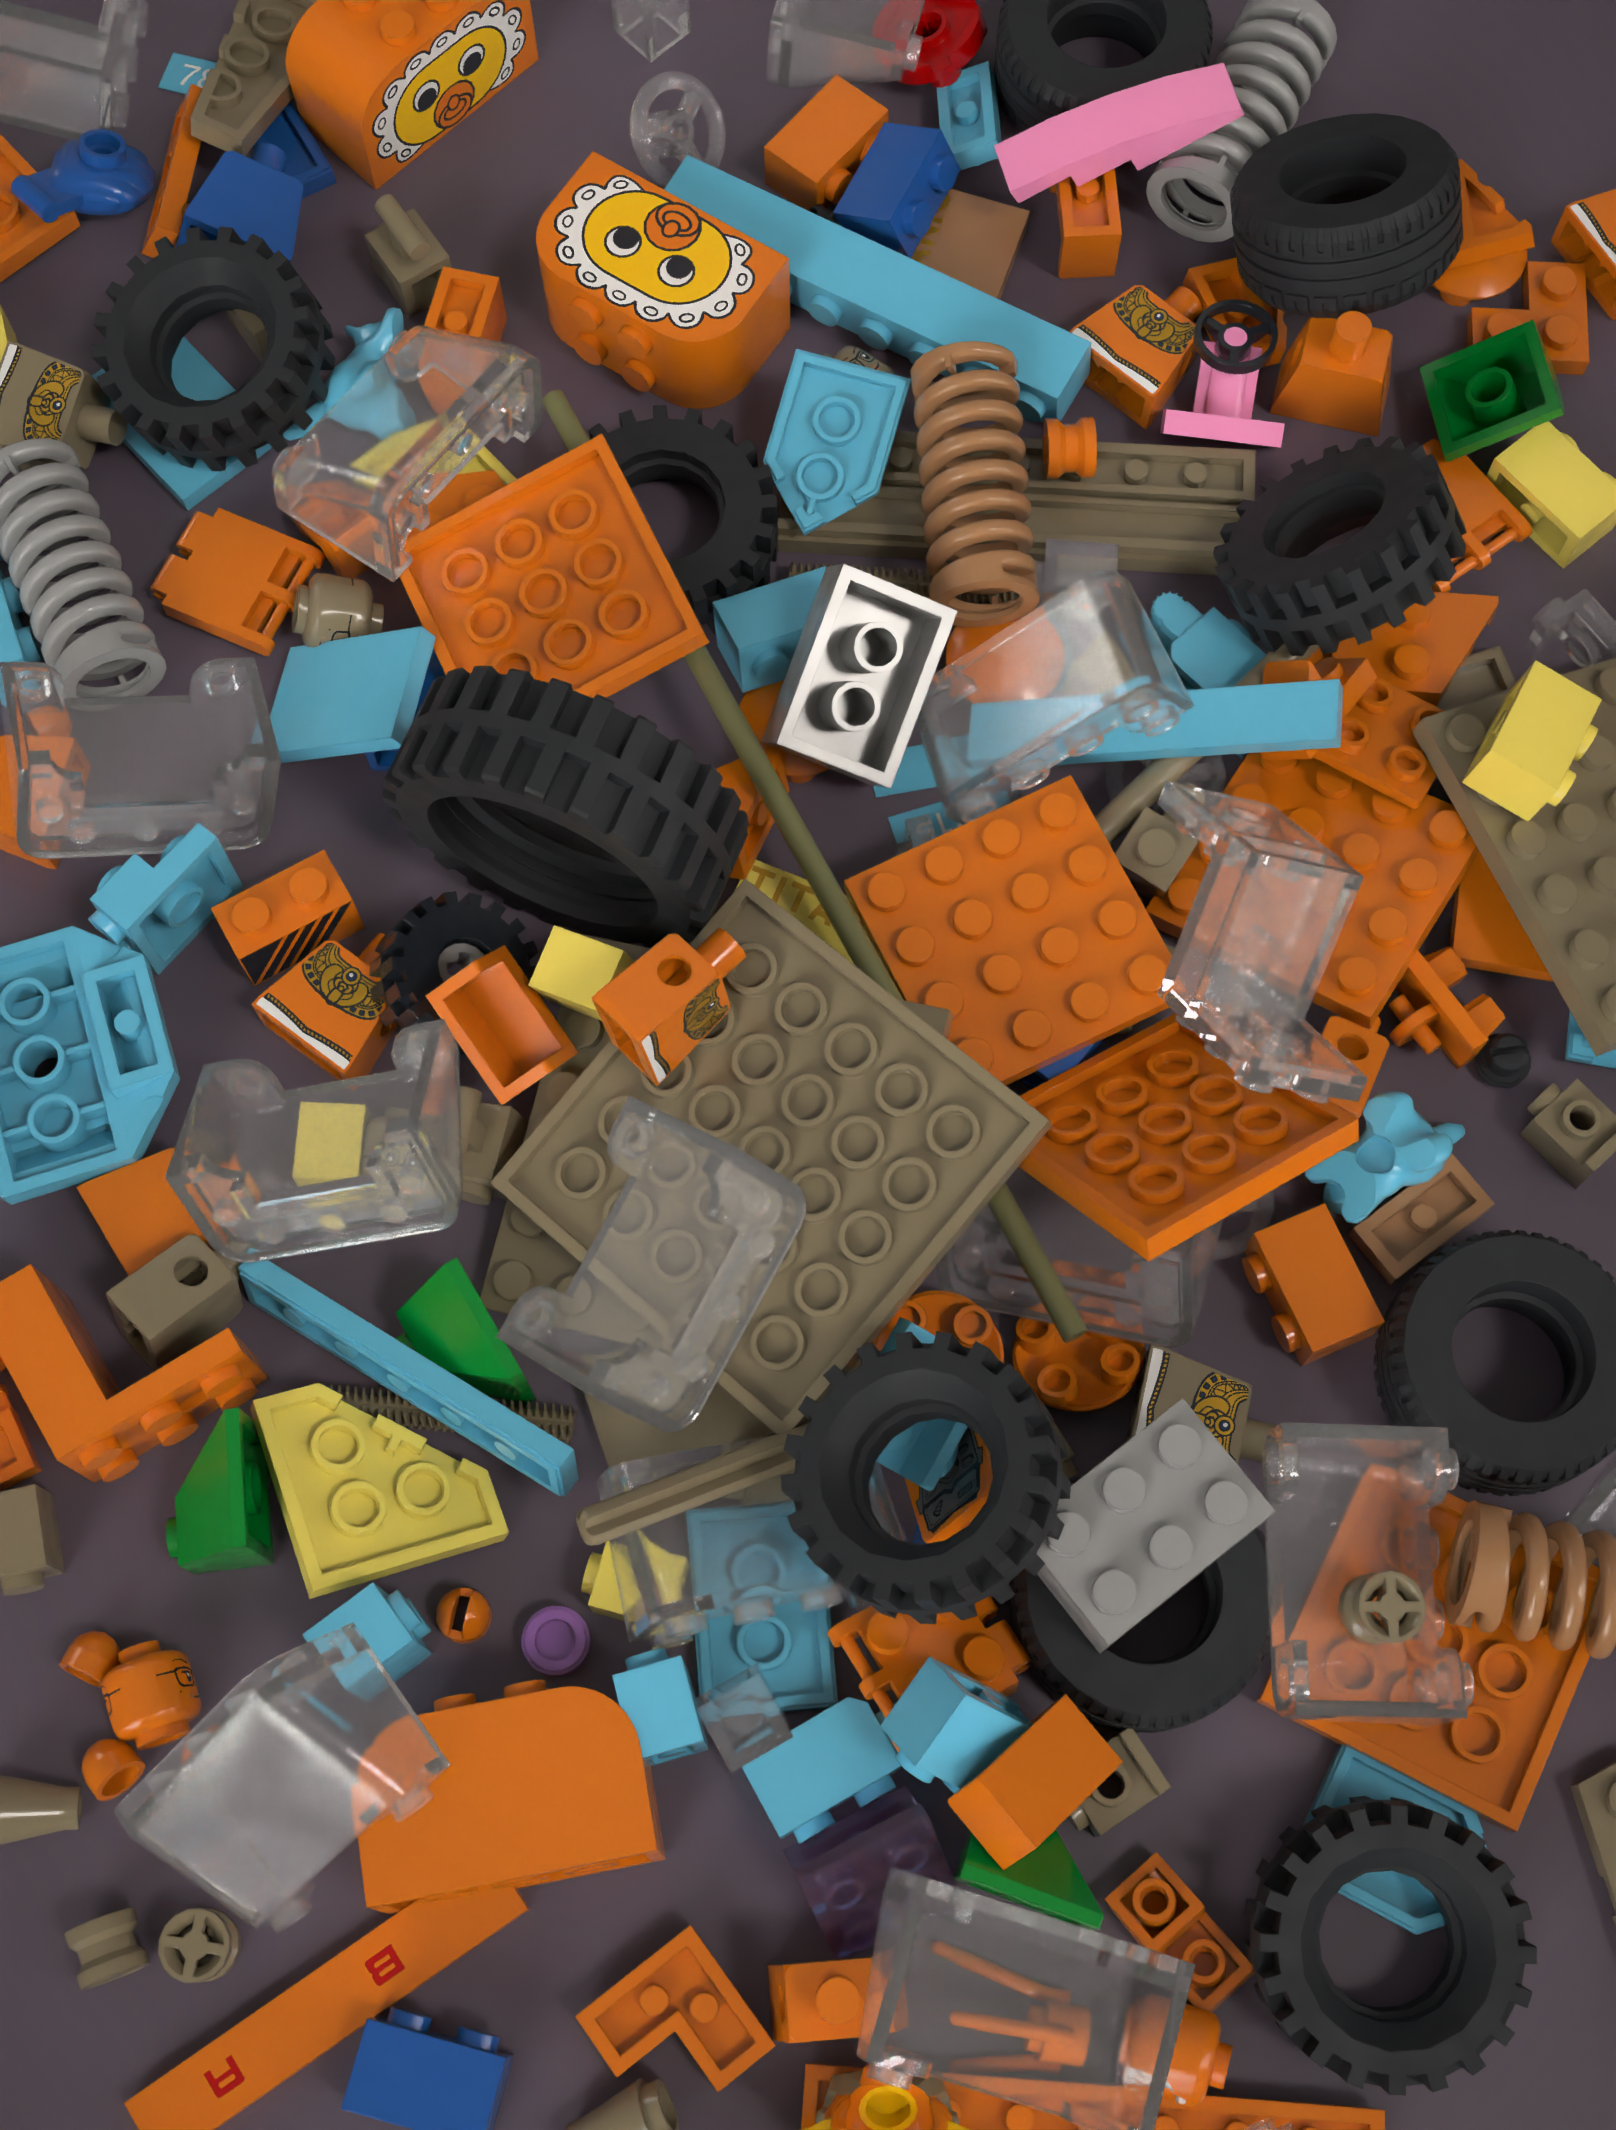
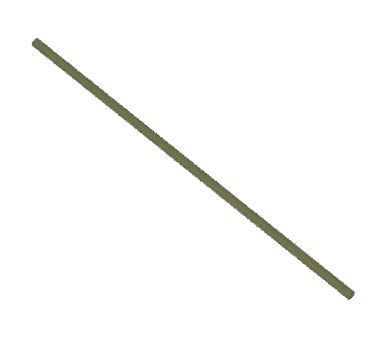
M557 389L547 393L542 399V404L568 451L589 441L588 435L564 392ZM704 645L687 654L683 658L853 964L896 999L903 1000L706 646ZM1005 1182L987 1205L1064 1343L1073 1341L1085 1334L1088 1329Z

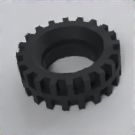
M220 226L217 239L209 240L200 227L186 229L187 243L174 247L166 236L154 242L159 254L158 256L144 264L135 255L126 264L134 275L124 287L113 281L109 285L105 293L115 303L111 314L97 312L93 324L106 338L105 343L91 345L92 358L105 371V373L96 378L101 389L114 401L112 406L163 456L168 451L181 465L193 468L196 459L200 458L212 471H225L227 457L236 456L245 467L258 463L256 449L269 443L279 453L289 445L282 434L291 425L296 424L304 431L308 428L313 420L304 409L311 398L321 402L325 401L328 388L319 378L320 370H333L335 366V356L325 344V340L334 338L331 325L320 312L323 307L288 259L279 250L274 254L263 238L251 234L247 242L244 243L233 228ZM241 309L255 314L263 322L267 332V350L257 372L239 390L217 400L195 401L182 396L176 390L171 377L172 359L182 338L199 321L220 311Z
M667 405L653 406V419L636 421L632 409L619 413L620 428L609 433L598 423L588 430L589 439L591 440L603 434L631 489L640 483L662 478L682 480L705 490L716 502L719 521L717 531L710 541L688 556L668 560L700 624L707 623L713 634H716L712 602L768 585L770 582V563L777 561V495H773L772 474L768 464L758 466L757 447L749 438L739 445L734 443L732 424L720 419L713 429L703 426L702 411L689 407L684 420L668 418Z
M1391 436L1381 446L1375 447L1371 438L1368 437L1358 439L1353 449L1340 452L1337 445L1325 448L1323 458L1307 465L1302 458L1290 465L1293 472L1280 481L1270 477L1260 485L1263 494L1255 501L1243 500L1236 508L1240 516L1239 521L1224 524L1220 535L1225 543L1215 546L1213 553L1218 564L1215 570L1250 637L1255 642L1261 639L1266 650L1271 652L1277 651L1285 643L1291 656H1303L1312 645H1318L1323 654L1337 652L1339 642L1355 637L1358 645L1372 640L1371 630L1386 622L1393 628L1407 621L1403 611L1414 603L1423 606L1429 604L1436 597L1431 586L1436 581H1450L1456 573L1451 559L1464 556L1466 545L1461 535L1467 532L1432 453L1427 455L1423 445L1415 441L1404 448L1400 437ZM1366 526L1346 542L1320 554L1307 556L1328 540L1357 527Z
M936 1331L934 1343H921L912 1332L895 1334V1350L882 1354L871 1342L856 1349L862 1365L847 1376L834 1364L823 1375L833 1386V1389L821 1403L808 1396L804 1398L798 1410L809 1420V1424L803 1436L787 1434L784 1451L796 1460L794 1473L781 1475V1490L794 1501L796 1512L788 1515L787 1518L792 1531L802 1538L809 1547L805 1553L813 1563L856 1599L870 1604L881 1614L896 1619L898 1613L907 1614L920 1624H936L937 1614L952 1612L960 1620H966L977 1616L975 1603L991 1595L1000 1604L1012 1598L1015 1594L1008 1583L1024 1568L1036 1576L1044 1566L1045 1562L1036 1554L1046 1536L1059 1540L1065 1525L1057 1517L1056 1510L1059 1499H1070L1071 1482L1062 1472L1061 1459L1067 1458L1068 1453L1065 1442L1055 1431L1051 1422L1054 1418L1046 1406L1010 1363L1007 1365L1002 1363L990 1348L975 1341L972 1348L962 1346L952 1333ZM940 1418L965 1424L980 1435L990 1452L993 1479L986 1503L969 1526L944 1541L920 1545L895 1539L882 1529L871 1509L869 1482L875 1461L895 1436L918 1422Z
M1367 1796L1349 1797L1350 1804L1331 1808L1327 1805L1320 1806L1310 1811L1314 1819L1298 1830L1289 1826L1278 1837L1284 1844L1270 1862L1262 1858L1255 1871L1261 1877L1255 1899L1246 1898L1244 1915L1250 1919V1940L1243 1941L1245 1957L1253 1965L1257 1983L1253 1985L1260 2000L1268 2007L1276 2019L1275 2023L1312 2061L1322 2069L1323 2067L1328 2068L1338 2074L1346 2083L1363 2089L1364 2083L1380 2086L1389 2095L1406 2096V2086L1423 2084L1432 2092L1449 2088L1445 2076L1461 2068L1465 2069L1472 2076L1486 2067L1479 2055L1494 2040H1497L1506 2047L1515 2032L1505 2024L1515 2004L1528 2008L1533 1993L1522 1986L1525 1964H1537V1947L1526 1941L1523 1922L1532 1920V1915L1528 1902L1516 1896L1509 1882L1515 1878L1514 1874L1506 1862L1495 1858L1484 1846L1487 1842L1474 1831L1459 1825L1445 1815L1407 1800L1391 1797L1390 1800H1374ZM1395 1871L1415 1878L1434 1895L1446 1918L1448 1950L1441 1973L1424 1994L1402 2006L1375 2008L1350 1999L1334 1985L1322 1961L1319 1931L1326 1906L1344 1884L1365 1873Z

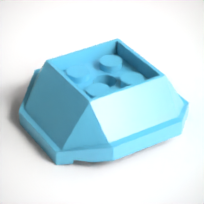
M75 926L0 947V1199L13 1205L87 1182L141 1160L180 1081L152 970L146 957L139 952L124 946L120 947ZM49 1058H58L57 1065L50 1074L41 1078H34L35 1070L41 1062Z

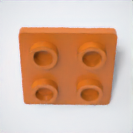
M1377 677L1342 720L1341 747L1318 749L1313 757L1408 807L1417 809L1426 794H1428L1437 775L1418 744L1412 730L1422 718L1444 712V710Z

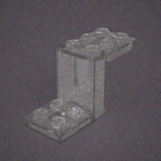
M0 0V122L72 140L79 139L83 133L93 129H106L113 132L114 127L124 129L130 95L126 93L128 82L134 83L136 79L140 49L136 48L138 36L145 37L150 4L143 2L146 0H104L99 25Z
M1166 781L1158 805L1177 821L1175 828L1179 832L1200 840L1205 844L1203 852L1211 857L1157 995L1177 1014L1175 1019L1180 1025L1194 1031L1205 1042L1204 1049L1209 1054L1223 1060L1235 1072L1234 1079L1242 1086L1266 1094L1272 1093L1274 1087L1292 1090L1297 1095L1317 1103H1327L1330 1097L1358 1102L1368 1077L1305 1020V1017L1364 876L1271 804Z

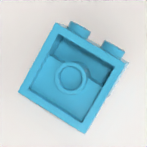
M198 822L186 835L176 837L166 846L161 855L160 862L154 868L134 853L123 866L119 865L108 871L101 879L97 892L90 898V901L97 910L88 920L107 938V941L143 954L150 963L151 970L159 975L215 917L210 908L235 896L244 886L218 838Z

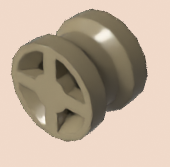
M1384 1571L1359 1575L1349 1581L1340 1594L1338 1611L1341 1623L1347 1632L1358 1641L1373 1645L1391 1644L1407 1641L1419 1632L1425 1621L1426 1604L1423 1592L1414 1580L1404 1573ZM1373 1613H1377L1381 1620L1375 1618Z
M134 1907L93 1919L64 1934L68 1949L77 1952L81 1968L76 1976L80 1991L119 1979L151 1963L147 1949L139 1946L136 1941L134 1929L138 1923V1918Z
M198 1908L180 1912L164 1926L159 1938L158 1955L163 1968L172 1978L184 1983L209 1982L226 1975L236 1964L241 1952V1934L236 1922L227 1913L217 1909ZM206 1925L208 1926L207 1933L211 1936L213 1942H210L209 1937L205 1934Z

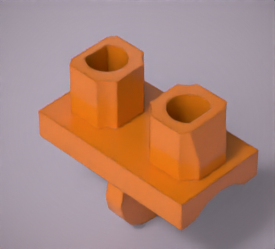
M1445 947L1425 957L1417 950L1395 988L1400 996L1388 1005L1401 1022L1389 1034V1038L1396 1047L1414 1039L1426 1055H1430L1441 1047L1459 1070L1477 1056L1489 1040L1488 1037L1499 1027L1505 1016L1492 998L1484 993L1465 1006H1462L1449 989L1462 982L1468 973L1465 969V964L1451 947Z

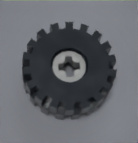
M453 891L443 892L435 901L432 896L421 901L388 930L389 932L380 940L375 949V952L380 955L370 964L369 976L381 978L370 989L373 1003L385 1000L388 1007L378 1016L385 1027L396 1021L403 1030L395 1039L405 1047L414 1040L419 1041L422 1045L418 1055L430 1060L441 1051H444L443 1063H457L466 1056L463 1049L426 998L427 994L454 976L447 973L449 968L457 962V964H461L463 969L476 959L503 945L506 946L529 981L536 966H530L529 960L539 953L534 941L523 944L518 937V934L526 929L518 918L509 925L502 920L501 916L506 908L496 901L486 909L481 908L482 895L469 892L458 902L457 893Z

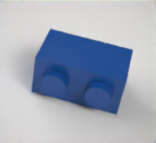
M884 122L833 211L839 225L911 258L922 237L928 232L931 221L948 191L953 187L956 177L961 170L942 130Z
M391 2006L388 2018L381 2016L367 2018L341 2106L342 2110L412 2130H494L514 2054L498 2050L500 2036L471 2027L459 2026L456 2038L429 2030L432 2017Z

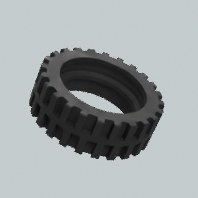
M475 666L471 674L463 668L448 671L446 677L438 676L432 682L382 783L384 803L392 807L390 815L396 824L410 829L408 837L418 847L428 848L435 854L434 860L447 870L455 869L467 877V883L480 891L487 889L503 898L504 904L519 911L523 908L542 916V921L560 927L562 924L577 929L580 934L598 938L602 936L632 945L642 943L647 948H652L671 933L679 934L690 944L710 921L748 836L747 827L749 821L746 811L739 810L742 802L734 789L725 788L720 785L723 779L722 775L711 764H700L692 757L694 750L680 739L671 741L657 732V724L641 715L634 718L614 708L615 702L596 694L594 698L573 691L572 684L555 678L550 679L549 683L534 679L529 671L513 668L509 669L507 675L499 674L492 666Z

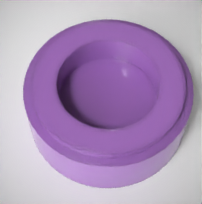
M550 1606L539 1610L528 1620L522 1633L521 1644L526 1660L535 1670L549 1677H564L576 1672L583 1666L590 1654L592 1640L586 1622L577 1612L564 1606Z

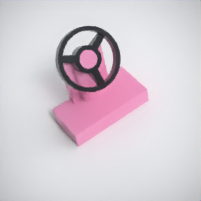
M1237 299L1214 303L1201 313L1194 330L1193 341L1195 349L1200 356V365L1193 411L1163 409L1160 433L1281 448L1285 423L1251 419L1259 369L1270 361L1275 352L1278 341L1277 326L1269 313L1254 303ZM1225 312H1240L1254 317L1262 324L1251 328L1237 322L1223 325L1212 317ZM1203 326L1216 342L1203 341L1201 336ZM1269 334L1270 346L1263 354L1262 348L1252 347L1254 343Z

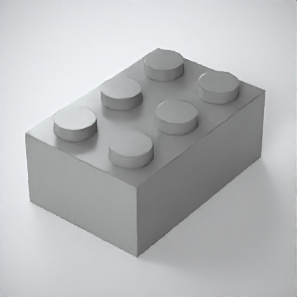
M843 563L826 567L761 742L871 786L891 789L958 611Z
M1182 1398L1071 1486L1070 1499H1059L1056 1515L1065 1525L1059 1540L1046 1536L1036 1554L1045 1564L1037 1575L1099 1654H1101L1276 1511Z

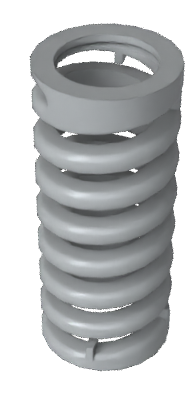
M1248 0L1235 22L1234 30L1231 31L1225 40L1222 52L1219 53L1212 65L1224 63L1244 116L1162 158L1147 182L1146 194L1149 205L1160 220L1180 235L1196 241L1209 243L1222 242L1234 236L1230 193L1237 175L1256 150L1273 138L1291 130L1298 120L1299 110L1310 97L1311 87L1319 80L1323 69L1335 50L1337 43L1335 24L1329 13L1316 0ZM1270 17L1285 18V19L1292 20L1293 23H1292V25H1290V24L1285 23V22H1281V21L1274 20V19H1266V18H1270ZM1299 24L1310 32L1315 39V43L1302 30L1297 28ZM1270 41L1280 43L1294 53H1289L1273 45ZM1183 179H1186L1191 186L1203 195L1215 201L1223 202L1224 206L1210 204L1200 199L1187 187ZM1167 194H1168V196L1172 199V201H1173L1181 210H1183L1182 213H1180V212L1172 205V203L1170 202V200H1169L1168 197H1167ZM1189 215V216H1191V217H1193V218H1195V219H1197V220H1199V221H1201V222L1192 220V219L1188 218L1187 216Z
M28 439L13 443L0 449V483L10 471L15 475L0 487V553L3 560L9 565L8 570L13 585L20 591V601L24 611L31 618L30 624L33 634L42 644L43 658L46 665L53 671L52 677L61 702L72 710L96 713L113 710L144 697L155 689L163 679L167 669L165 658L155 641L153 630L143 623L145 618L144 609L141 603L132 597V581L126 573L121 571V555L116 548L110 545L111 533L109 527L99 519L100 507L97 500L88 493L90 489L89 481L86 474L80 469L81 465L77 453L70 445L54 439ZM40 458L53 459L60 462L37 465L21 472L18 468L19 465ZM43 486H48L36 493L27 495L31 491H34ZM74 510L79 511L77 515L66 516ZM42 524L34 530H27L31 525ZM84 536L89 537L87 541L77 542ZM56 549L46 556H38L42 551ZM94 562L100 563L95 568L81 570L93 564ZM71 574L58 582H50L56 576ZM103 589H111L107 594L91 597L72 607L61 608L67 602L86 598ZM113 615H121L116 622L103 624L86 633L73 634L80 627L99 623ZM143 662H146L144 670L133 679L129 680L123 675V673L129 672ZM118 676L120 684L108 687H90L78 683L79 681L102 680Z

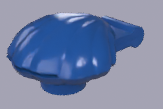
M93 129L83 133L79 139L66 141L61 146V149L55 152L52 167L29 176L20 175L16 177L11 184V192L46 223H52L60 215L70 211L88 215H118L129 212L145 203L151 197L155 187L154 179L156 172L149 164L145 154L138 148L127 145L121 135L111 130Z

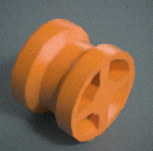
M1081 417L1073 424H1063L1058 418H1045L1042 453L1046 480L1059 479L1063 473L1074 472L1081 478H1094L1097 465V434L1094 417Z

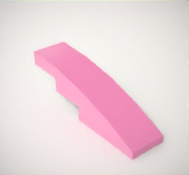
M1219 63L1165 76L1103 96L1049 118L994 145L1009 191L1015 200L1020 203L1070 176L1076 185L1080 187L1129 160L1132 161L1137 171L1244 116V112L1224 63Z

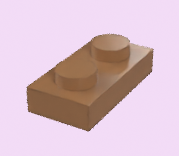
M1451 1154L1446 1161L1444 1169L1430 1181L1407 1187L1354 1227L1348 1235L1389 1285H1392L1488 1212L1495 1203L1456 1157Z

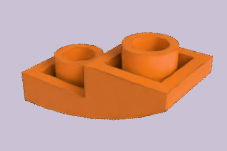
M1157 1852L1104 1899L1137 1943L1191 2006L1210 2012L1215 2011L1255 1973L1253 1965L1206 1913L1202 1902Z

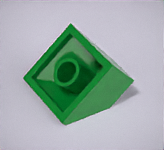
M1534 319L1419 367L1443 455L1447 462L1564 415L1565 403L1551 359Z
M457 1257L445 1263L395 1313L405 1330L404 1333L395 1337L396 1340L485 1395L505 1399L506 1401L513 1400L514 1403L522 1401V1405H527V1401L532 1402L537 1399Z
M239 1407L223 1411L175 1496L176 1517H170L167 1520L166 1541L169 1555L172 1559L178 1558V1566L194 1575L274 1565L269 1468L254 1421Z
M1056 1829L1035 1850L1004 1871L972 1832L968 1830L953 1880L1080 1928L1100 1930L1104 1914Z

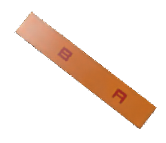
M492 1884L479 1886L477 1893L448 1900L421 1903V1899L418 1898L124 2102V2105L138 2130H216L366 2025L367 2018L379 2016L530 1910L519 1890L515 1889L514 1886L492 1889Z

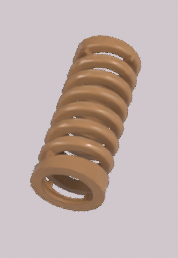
M967 341L940 346L923 354L915 361L910 370L912 394L915 401L914 420L915 425L919 429L916 436L917 453L922 459L919 464V480L924 487L921 495L922 512L927 517L924 524V540L930 548L926 555L927 571L933 578L929 585V599L958 611L953 623L955 626L985 627L1004 624L1022 618L1032 612L1039 604L1040 599L1036 578L1037 563L1029 554H1026L1034 545V532L1025 524L1031 515V502L1022 494L1028 486L1029 478L1028 472L1020 464L1026 453L1025 442L1017 435L1023 427L1022 413L1015 406V403L1020 398V385L1014 379L1018 373V363L1011 351L1003 346L989 342ZM970 361H983L997 366L999 371L984 369L957 373L956 365ZM946 369L951 374V376L942 378L935 383L932 382L939 373ZM988 420L997 422L978 428L957 427L975 421ZM976 451H1000L998 453L987 456H961ZM984 480H999V481H1001V482H997V483L990 484V485H981V486L966 485V484H969V483L978 482V481H984ZM1002 510L994 514L970 515L981 511ZM1003 540L1002 542H998V543L975 544V543H980V542H985V541ZM948 559L954 562L948 564L946 561ZM1014 591L1020 594L1018 598L1005 603L1002 602L998 595L992 596V604H974L955 598L962 593L997 594Z
M1478 1500L1469 1502L1456 1530L1446 1575L1445 1615L1449 1624L1471 1628L1475 1614L1477 1627L1482 1632L1491 1633L1499 1627L1506 1607L1510 1563L1517 1548L1523 1541L1525 1564L1520 1575L1513 1605L1512 1631L1514 1636L1523 1642L1531 1641L1537 1636L1547 1601L1550 1564L1560 1549L1563 1568L1552 1600L1548 1633L1550 1643L1555 1649L1561 1651L1570 1649L1575 1644L1582 1625L1587 1594L1588 1569L1597 1557L1600 1575L1589 1606L1585 1644L1592 1658L1602 1660L1609 1657L1616 1646V1538L1611 1533L1602 1529L1590 1530L1581 1536L1579 1530L1573 1524L1563 1520L1549 1523L1544 1528L1541 1520L1532 1513L1524 1511L1512 1515V1509ZM1470 1560H1471L1472 1562H1471V1567H1470L1468 1579H1467V1582H1466L1465 1589H1464V1591H1463V1585H1464V1580H1465L1466 1572H1467V1569H1468V1566H1469V1563H1470Z

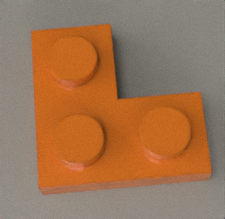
M1528 261L1522 273L1523 309L1471 308L1466 320L1467 347L1534 319L1551 359L1555 374H1584L1590 362L1585 264Z
M692 1925L688 1926L575 2016L616 2077L620 2076L673 2032H676L716 2091L719 2092L776 2046L773 2039Z

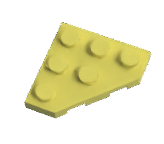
M320 1383L252 1401L251 1415L309 1599L504 1541L509 1534L490 1475L485 1468L465 1458L460 1462L425 1444L427 1439L380 1414L375 1418L341 1400L343 1395Z

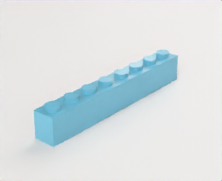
M686 155L664 189L788 257L790 263V303L807 310L814 319L826 326L833 327L838 325L857 334L872 348L877 350L889 349L908 358L914 364L923 354L951 343L978 341L1005 347L1017 359L1018 373L1014 379L1020 385V398L1015 403V406L1020 410L1023 419L1034 423L1041 421L1044 423L1045 418H1058L1061 421L1090 374V341L694 157ZM970 361L956 365L957 373L984 369L999 371L997 366L983 361ZM947 369L940 373L946 377L951 376Z

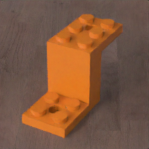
M31 1264L0 1281V1373L7 1367L57 1461L93 1483L100 1479L103 1482H111L123 1477L139 1465L140 1460L138 1456L160 1443L163 1446H171L186 1439L198 1429V1420L218 1408L224 1411L225 1409L236 1408L244 1404L257 1393L256 1385L269 1378L257 1356L228 1327L121 1391L72 1301L64 1291Z

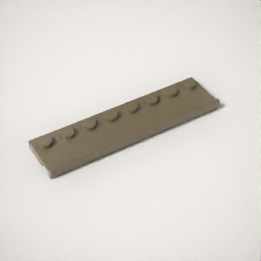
M896 432L877 496L805 536L782 496H780L777 527L778 550L794 553L926 560V555L930 548L924 540V524L927 517L922 512L921 503L924 487L919 480V464L922 459L917 453L916 436L918 432ZM1020 437L1025 442L1026 447L1025 457L1020 464L1028 472L1029 478L1028 486L1022 494L1031 502V515L1025 524L1034 532V545L1026 554H1029L1036 561L1037 566L1218 576L1215 570L1218 564L1213 553L1215 546L1225 543L1220 535V531L1225 523L1239 521L1240 516L1236 508L1243 500L1255 501L1256 450L1097 442V465L1094 478H1081L1074 472L1063 473L1059 479L1046 480L1043 469L1042 439ZM976 451L961 456H987L998 453L1000 451ZM984 480V481H978V482L969 483V484H966V485H971V486L990 485V484H994V483L1001 482V481H999V480ZM1002 510L981 511L970 515L994 514ZM1003 540L985 541L975 544H991L1002 542Z

